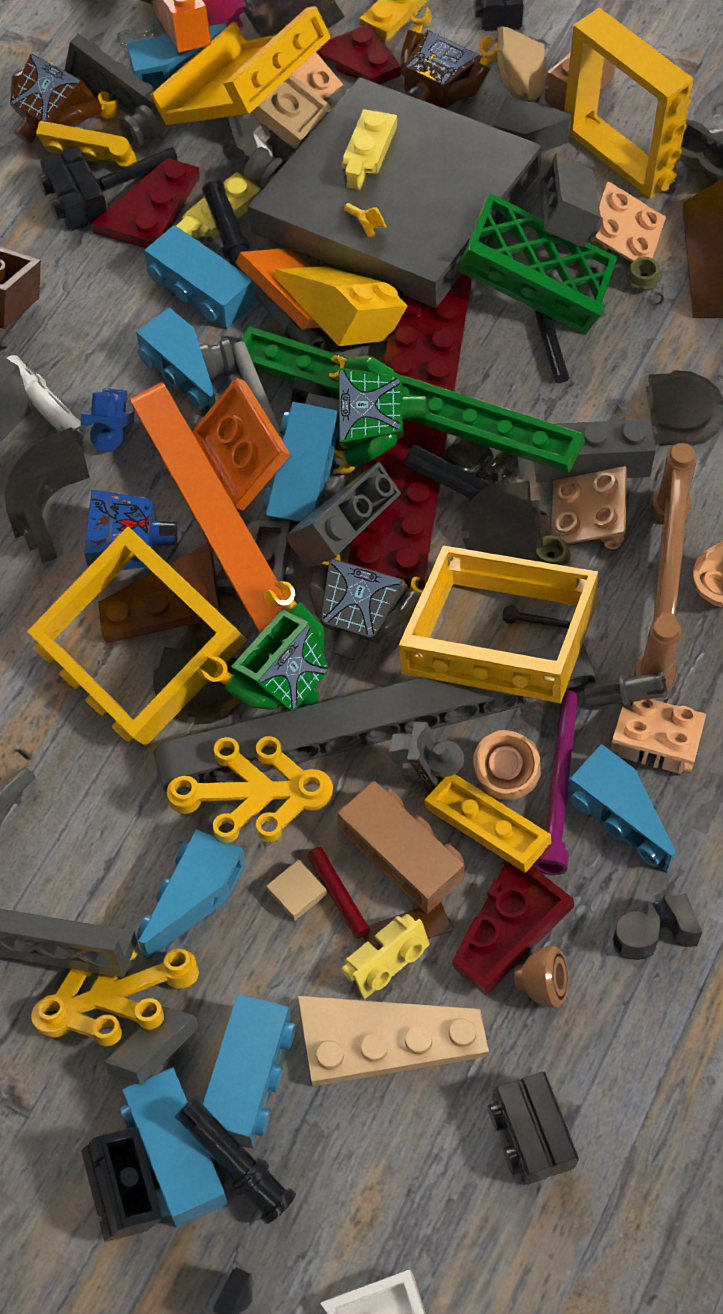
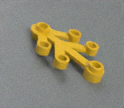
M266 736L261 738L256 744L257 759L264 765H272L288 780L272 781L240 754L239 745L236 740L224 737L219 739L214 745L215 760L222 766H228L245 782L198 783L192 777L180 776L172 780L168 785L167 797L170 807L180 814L194 812L202 801L245 800L231 814H220L214 819V836L222 843H230L236 840L239 836V830L273 799H288L275 813H263L256 821L258 837L265 842H273L280 838L282 829L303 809L315 811L324 807L332 798L333 784L330 777L320 770H302L282 752L281 743L277 738ZM266 747L276 749L275 753L271 755H266L261 751ZM224 748L234 750L229 756H223L219 753ZM309 784H315L319 786V788L314 792H309L304 789V787ZM180 788H191V791L186 795H180L176 792ZM266 823H274L277 826L271 832L262 829V826ZM223 824H231L234 827L228 833L218 830Z
M137 942L130 960L138 955L139 946ZM173 949L166 954L161 964L125 978L119 979L116 976L100 974L90 991L78 996L76 995L85 978L94 973L71 969L56 994L48 995L36 1003L31 1013V1019L35 1029L48 1037H61L71 1030L96 1039L98 1044L102 1046H112L122 1036V1030L117 1018L112 1015H102L95 1020L82 1013L96 1008L138 1022L146 1030L159 1027L164 1020V1013L159 1001L147 998L136 1002L124 997L165 981L175 989H184L191 986L199 976V968L195 956L185 949ZM148 1011H156L151 1017H143ZM107 1027H113V1030L107 1034H101V1031Z

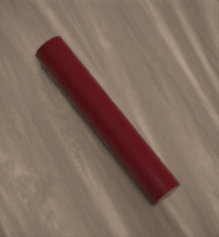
M322 847L312 849L307 854V857L354 937L358 939L365 936L370 931V928Z

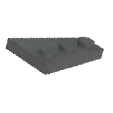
M77 34L70 41L64 71L82 80L95 98H98V94L101 91H105L110 94L111 101H118V109L130 115H133L135 109L143 104L149 107L155 115L157 114L158 109L150 96L155 91L151 84L140 80L124 64L113 60L101 51L97 44L88 41L80 34Z

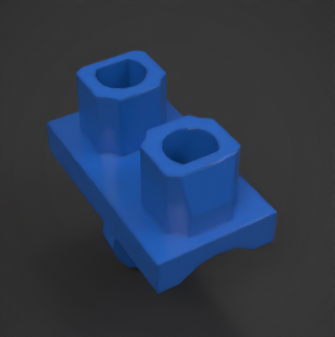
M104 388L102 392H93L91 410L81 414L82 426L94 424L91 427L90 440L93 446L100 451L111 452L117 449L122 444L124 438L122 428L134 423L135 411L126 410V390Z

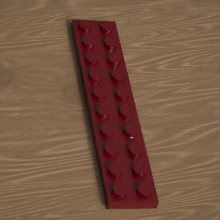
M462 274L437 308L402 295V300L408 307L393 333L388 336L384 364L392 368L397 374L455 392L472 278ZM403 419V438L397 439L394 447L365 464L364 472L375 463L380 462L401 494L352 540L348 559L349 564L402 579L408 587H410L412 578L419 577L417 588L425 587L440 483L406 466L405 459L414 445L445 459L447 433Z

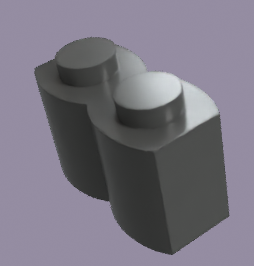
M686 120L687 126L683 134L682 153L679 161L691 170L704 172L712 183H716L723 179V138L712 137L708 129L702 124L693 120Z

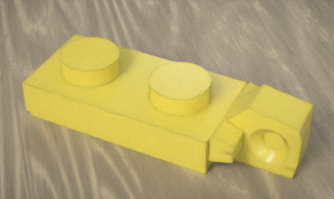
M363 109L343 156L342 168L346 169L345 175H347L346 188L360 190L367 173L378 174L397 128V115Z
M235 172L223 182L236 219L248 211L251 199L262 191L261 188L238 172ZM205 197L183 215V220L176 225L196 240L202 236L205 238L210 236L214 239L219 235Z

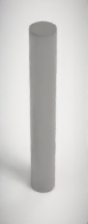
M237 342L231 348L242 377L283 441V435L280 433L279 425L244 342Z

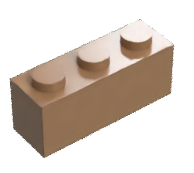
M373 781L337 813L338 830L418 907L428 914L463 882L464 860L452 845H443L433 836L432 828L422 817L418 815L413 817L403 808L404 804L401 798L392 789L386 788L384 790L376 781Z

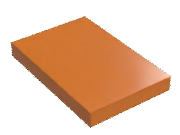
M278 248L239 253L235 262L237 266L302 330L320 328L316 321L273 276L275 269L310 267L293 249Z
M237 377L192 431L234 506L243 511L291 455L246 381Z

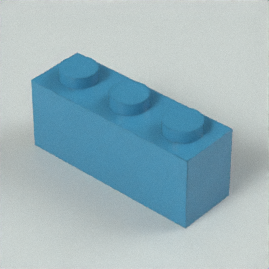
M173 225L144 250L147 263L146 270L150 278L155 283L163 284L171 289L182 302H189L195 306L209 321H216L227 329L256 303L254 281L248 275L176 225Z
M292 401L290 412H284L280 427V433L284 435L283 442L291 455L276 472L273 486L266 488L263 498V509L267 510L266 515L270 520L291 521L292 526H297L306 516L323 504L339 437V412Z
M237 993L203 1105L242 1146L253 1148L257 1135L264 1137L271 1114V1109L265 1108L269 1093H277L284 1069L283 1066L278 1065L282 1049L290 1050L296 1024L291 1023L288 1006Z
M174 1067L148 1078L141 1085L134 1084L122 1089L128 1104L119 1108L127 1128L138 1127L150 1173L155 1172L161 1187L156 1189L155 1193L162 1218L171 1214L176 1227H179L228 1205L226 1195L208 1151L174 1118L187 1103Z

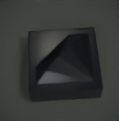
M238 1267L232 1269L213 1307L214 1314H240L248 1309L253 1299L252 1286L254 1284L250 1273Z

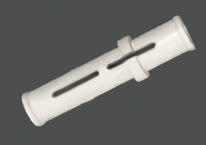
M17 355L9 356L7 359L19 366L28 401L60 432L69 444L79 442L85 436L83 433L87 432V427L82 426L81 421L47 388L46 381L39 374L35 375Z

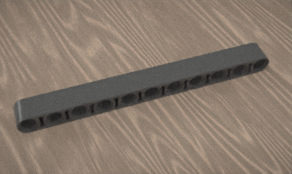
M564 642L517 654L557 661ZM582 644L566 691L570 690L575 693L584 691L586 684L595 683L597 680L584 644ZM421 677L297 708L292 711H285L169 740L158 745L154 750L162 788L167 792L170 782L180 776L192 777L198 783H222L241 778L228 766H222L215 760L214 745L219 739L224 737L236 740L239 745L240 754L261 772H266L275 768L272 765H264L259 762L256 754L257 742L266 736L277 738L281 743L282 752L295 764L392 740L393 734H412L414 722H427L432 730L545 700ZM266 747L261 752L271 755L275 753L276 749ZM224 748L219 753L223 756H229L234 750ZM180 788L176 792L183 793L191 791V788Z

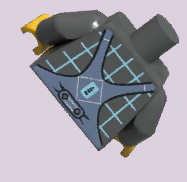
M340 554L335 559L331 558L330 562L324 561L319 563L309 585V591L315 614L321 618V623L326 628L338 631L331 653L354 660L360 639L379 644L383 637H391L410 621L423 590L417 588L420 578H412L409 591L406 592L408 586L404 580L342 562Z

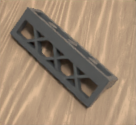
M0 909L1 957L124 978L137 942L134 931Z

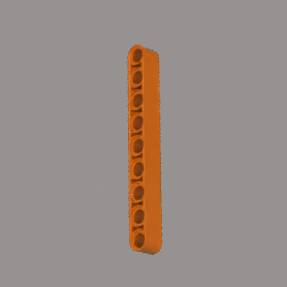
M162 381L129 398L260 634L282 609L287 611L283 606H269L264 600L263 594L268 590L273 591L277 598L281 600L282 592L275 585L278 580Z

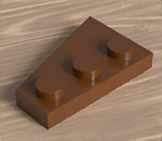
M208 542L169 563V565L221 614L213 551ZM154 573L143 577L98 602L101 632L106 643L205 622Z

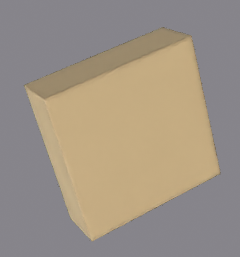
M297 860L266 885L267 892L294 922L327 895V889L300 860Z

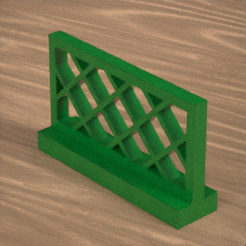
M489 192L456 270L586 335L601 316L604 307L602 302L618 257L589 242H586L583 248L544 231L543 219ZM492 208L504 214L507 223L496 225L490 214V209ZM528 226L536 230L540 239L528 241L522 228ZM512 230L519 244L507 247L500 233ZM491 235L497 249L495 250L479 242V238ZM560 242L568 246L572 255L561 258L554 244ZM544 246L551 260L540 263L533 249ZM523 252L530 266L513 259L511 254ZM592 258L605 265L604 270L593 274L586 260ZM577 263L583 277L572 279L565 265ZM556 268L562 282L547 276L544 271ZM588 284L594 298L579 292L577 286Z

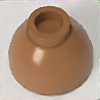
M555 945L547 946L531 954L524 964L516 965L514 983L517 991H525L532 1000L540 1005L550 1008L561 1007L567 998L569 988L568 965L563 952Z

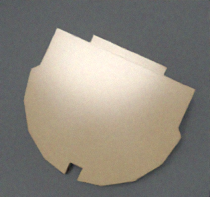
M498 27V34L493 35L492 40L498 43L496 53L498 68L503 82L511 95L516 99L526 102L535 101L542 94L546 84L547 68L545 66L544 44L508 27Z

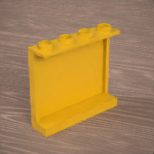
M316 6L304 9L277 35L245 41L237 23L232 22L211 41V45L205 46L150 96L166 125L249 114L321 48L331 36Z

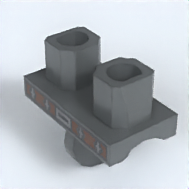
M414 722L412 734H393L389 751L390 758L394 763H402V776L406 782H422L429 794L439 784V776H452L463 766L464 754L460 746L448 740L438 742L427 722Z

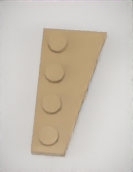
M298 996L312 1087L485 1058L489 1055L480 1009Z

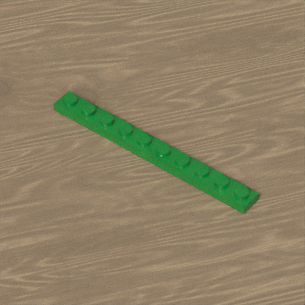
M251 326L248 327L240 342L245 343L257 371L293 383L296 377L323 386L330 395L339 397V381L329 377V373H336L340 368L339 364L331 361L332 357L338 354ZM396 373V376L402 377L403 396L426 395V419L405 420L568 474L585 444L583 433Z

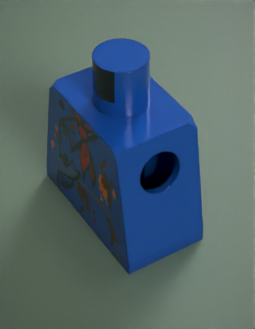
M91 490L84 550L87 566L89 567L127 527L131 528L153 550L155 545H176L177 522L157 521L154 503L148 498ZM134 556L122 570L144 568L147 566L138 557Z

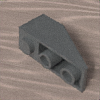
M377 462L306 516L285 538L308 569L337 556L401 492L381 463Z

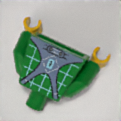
M334 355L331 359L332 362L340 365L338 372L329 373V377L339 381V436L342 449H347L346 451L335 450L334 458H341V466L338 469H333V473L349 474L353 472L356 466L370 462L394 447L397 439L403 438V419H426V395L403 396L402 377L396 376L392 368L371 356L345 359Z
M280 581L276 582L275 585L282 592L281 600L271 590L265 591L263 596L269 606H283L287 611L282 609L231 666L235 671L234 675L227 671L226 662L215 656H207V658L217 664V672L210 676L202 669H198V673L205 680L222 682L226 685L224 690L249 707L274 710L282 706L292 711L298 706L305 707L313 705L318 701L319 692L316 689V685L327 674L329 667L324 657L325 633L322 624L302 602L297 604L293 600L295 596L293 586L289 582Z

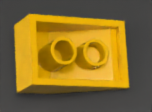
M327 266L275 269L273 273L275 279L338 346L388 341V336L393 333L408 307L397 295L396 289L391 285Z

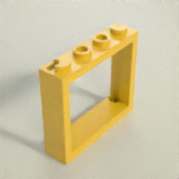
M598 8L573 25L564 112L572 114L570 136L651 199L662 190L667 191L669 185L675 182L677 177L676 171L679 157L682 153L681 145L687 126L686 118L688 107L691 103L690 96L694 78L601 8ZM604 58L658 98L649 155L597 116Z
M129 527L108 546L27 631L37 641L33 649L49 664L56 660L63 667L59 675L75 690L82 686L89 693L85 701L101 716L108 712L116 720L111 727L125 741L129 742L134 738L145 746L160 733L208 682V680L203 679L199 675L198 669H202L210 676L217 672V664L207 658V656L219 657L227 662L248 640ZM134 556L138 557L216 632L135 719L55 641L59 634Z
M443 546L399 643L402 674L561 703L598 602V571ZM456 584L576 605L574 616L557 661L430 638L452 585Z

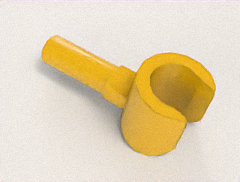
M350 203L344 206L346 212L358 218L368 237L375 236V228L387 227L377 207L365 211Z

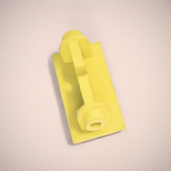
M409 914L402 918L400 916L395 917L393 921L375 935L376 941L383 946L381 949L377 950L367 941L344 960L345 965L341 968V971L350 982L355 980L361 997L364 1000L374 991L384 988L392 976L408 963L416 961L430 945L420 919L415 922Z

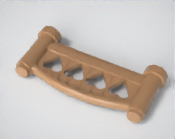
M686 443L676 444L668 451L661 485L654 493L652 499L651 514L657 522L662 524L654 615L644 655L637 661L634 676L663 671L665 677L662 679L666 678L668 691L672 688L676 676L674 660L682 633L681 627L675 619L685 520L688 518L691 508L689 491L697 463V454L694 448Z

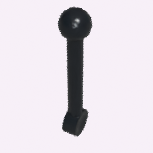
M513 606L505 607L503 610V620L506 623H515L517 620L567 629H569L571 621L521 613Z

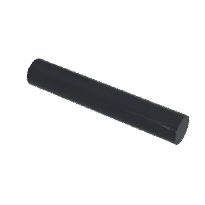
M170 147L100 177L99 183L103 191L109 190L151 172L166 158L178 160L176 151L173 147Z
M535 310V316L556 383H564L569 379V374L552 318Z

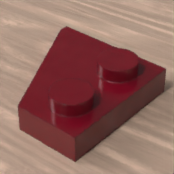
M369 24L329 39L316 51L322 60L325 58L335 63L337 71L346 76H353L357 80L361 77L380 85L401 76L400 64Z

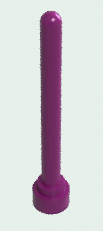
M570 690L564 694L559 714L546 831L551 834L552 843L548 845L533 864L535 869L547 875H561L567 872L569 852L565 849L566 845L562 842L578 702L577 694Z

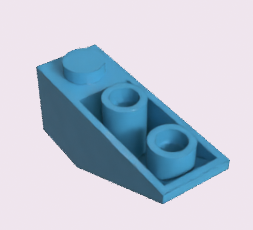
M226 23L209 26L211 41L227 27ZM168 34L127 42L132 74L143 82L151 84L155 90L204 48L200 47L178 53Z
M169 307L136 332L139 345L138 355L148 367L154 366L161 372L170 387L174 389L178 387L186 394L194 408L199 411L203 409L207 413L216 403L215 393L195 330Z
M601 744L570 778L567 797L570 798L571 804L579 812L585 815L591 814L599 820L607 833L613 838L620 841L625 840L634 847L644 862L654 867L659 866L667 873L671 868L676 851L636 770Z
M197 829L190 842L184 841L175 860L177 867L171 879L166 877L159 887L156 896L158 904L152 916L147 914L139 926L137 939H139L138 942L144 957L151 958L228 901L245 866L242 847L232 843H222L215 836Z

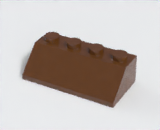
M723 179L683 202L693 318H723Z

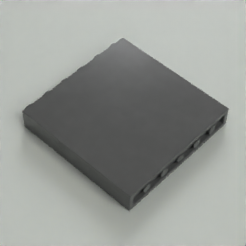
M359 77L350 89L345 90L342 98L333 109L326 112L324 119L314 131L312 130L308 133L301 146L289 155L287 162L282 168L270 177L268 184L263 190L251 199L248 205L251 232L346 272L385 282L396 289L402 290L403 295L437 308L463 274L457 271L456 267L466 249L485 198L490 192L516 205L541 172L542 145ZM363 109L397 115V128L378 174L367 173L360 190L346 188L347 175H345L346 169L342 168L343 156ZM350 203L365 211L377 207L387 227L375 228V236L368 237L358 218L346 212L344 206ZM492 208L490 209V214L495 224H501L505 219L504 214ZM491 235L481 237L478 241L486 244Z

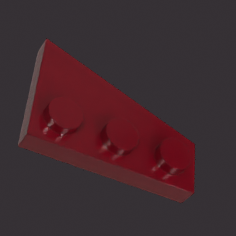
M166 158L91 223L93 233L146 249L174 224L200 178L199 167Z
M504 860V866L497 880L492 882L487 892V900L478 917H474L452 960L454 969L484 995H487L574 908V899L533 866L524 873Z

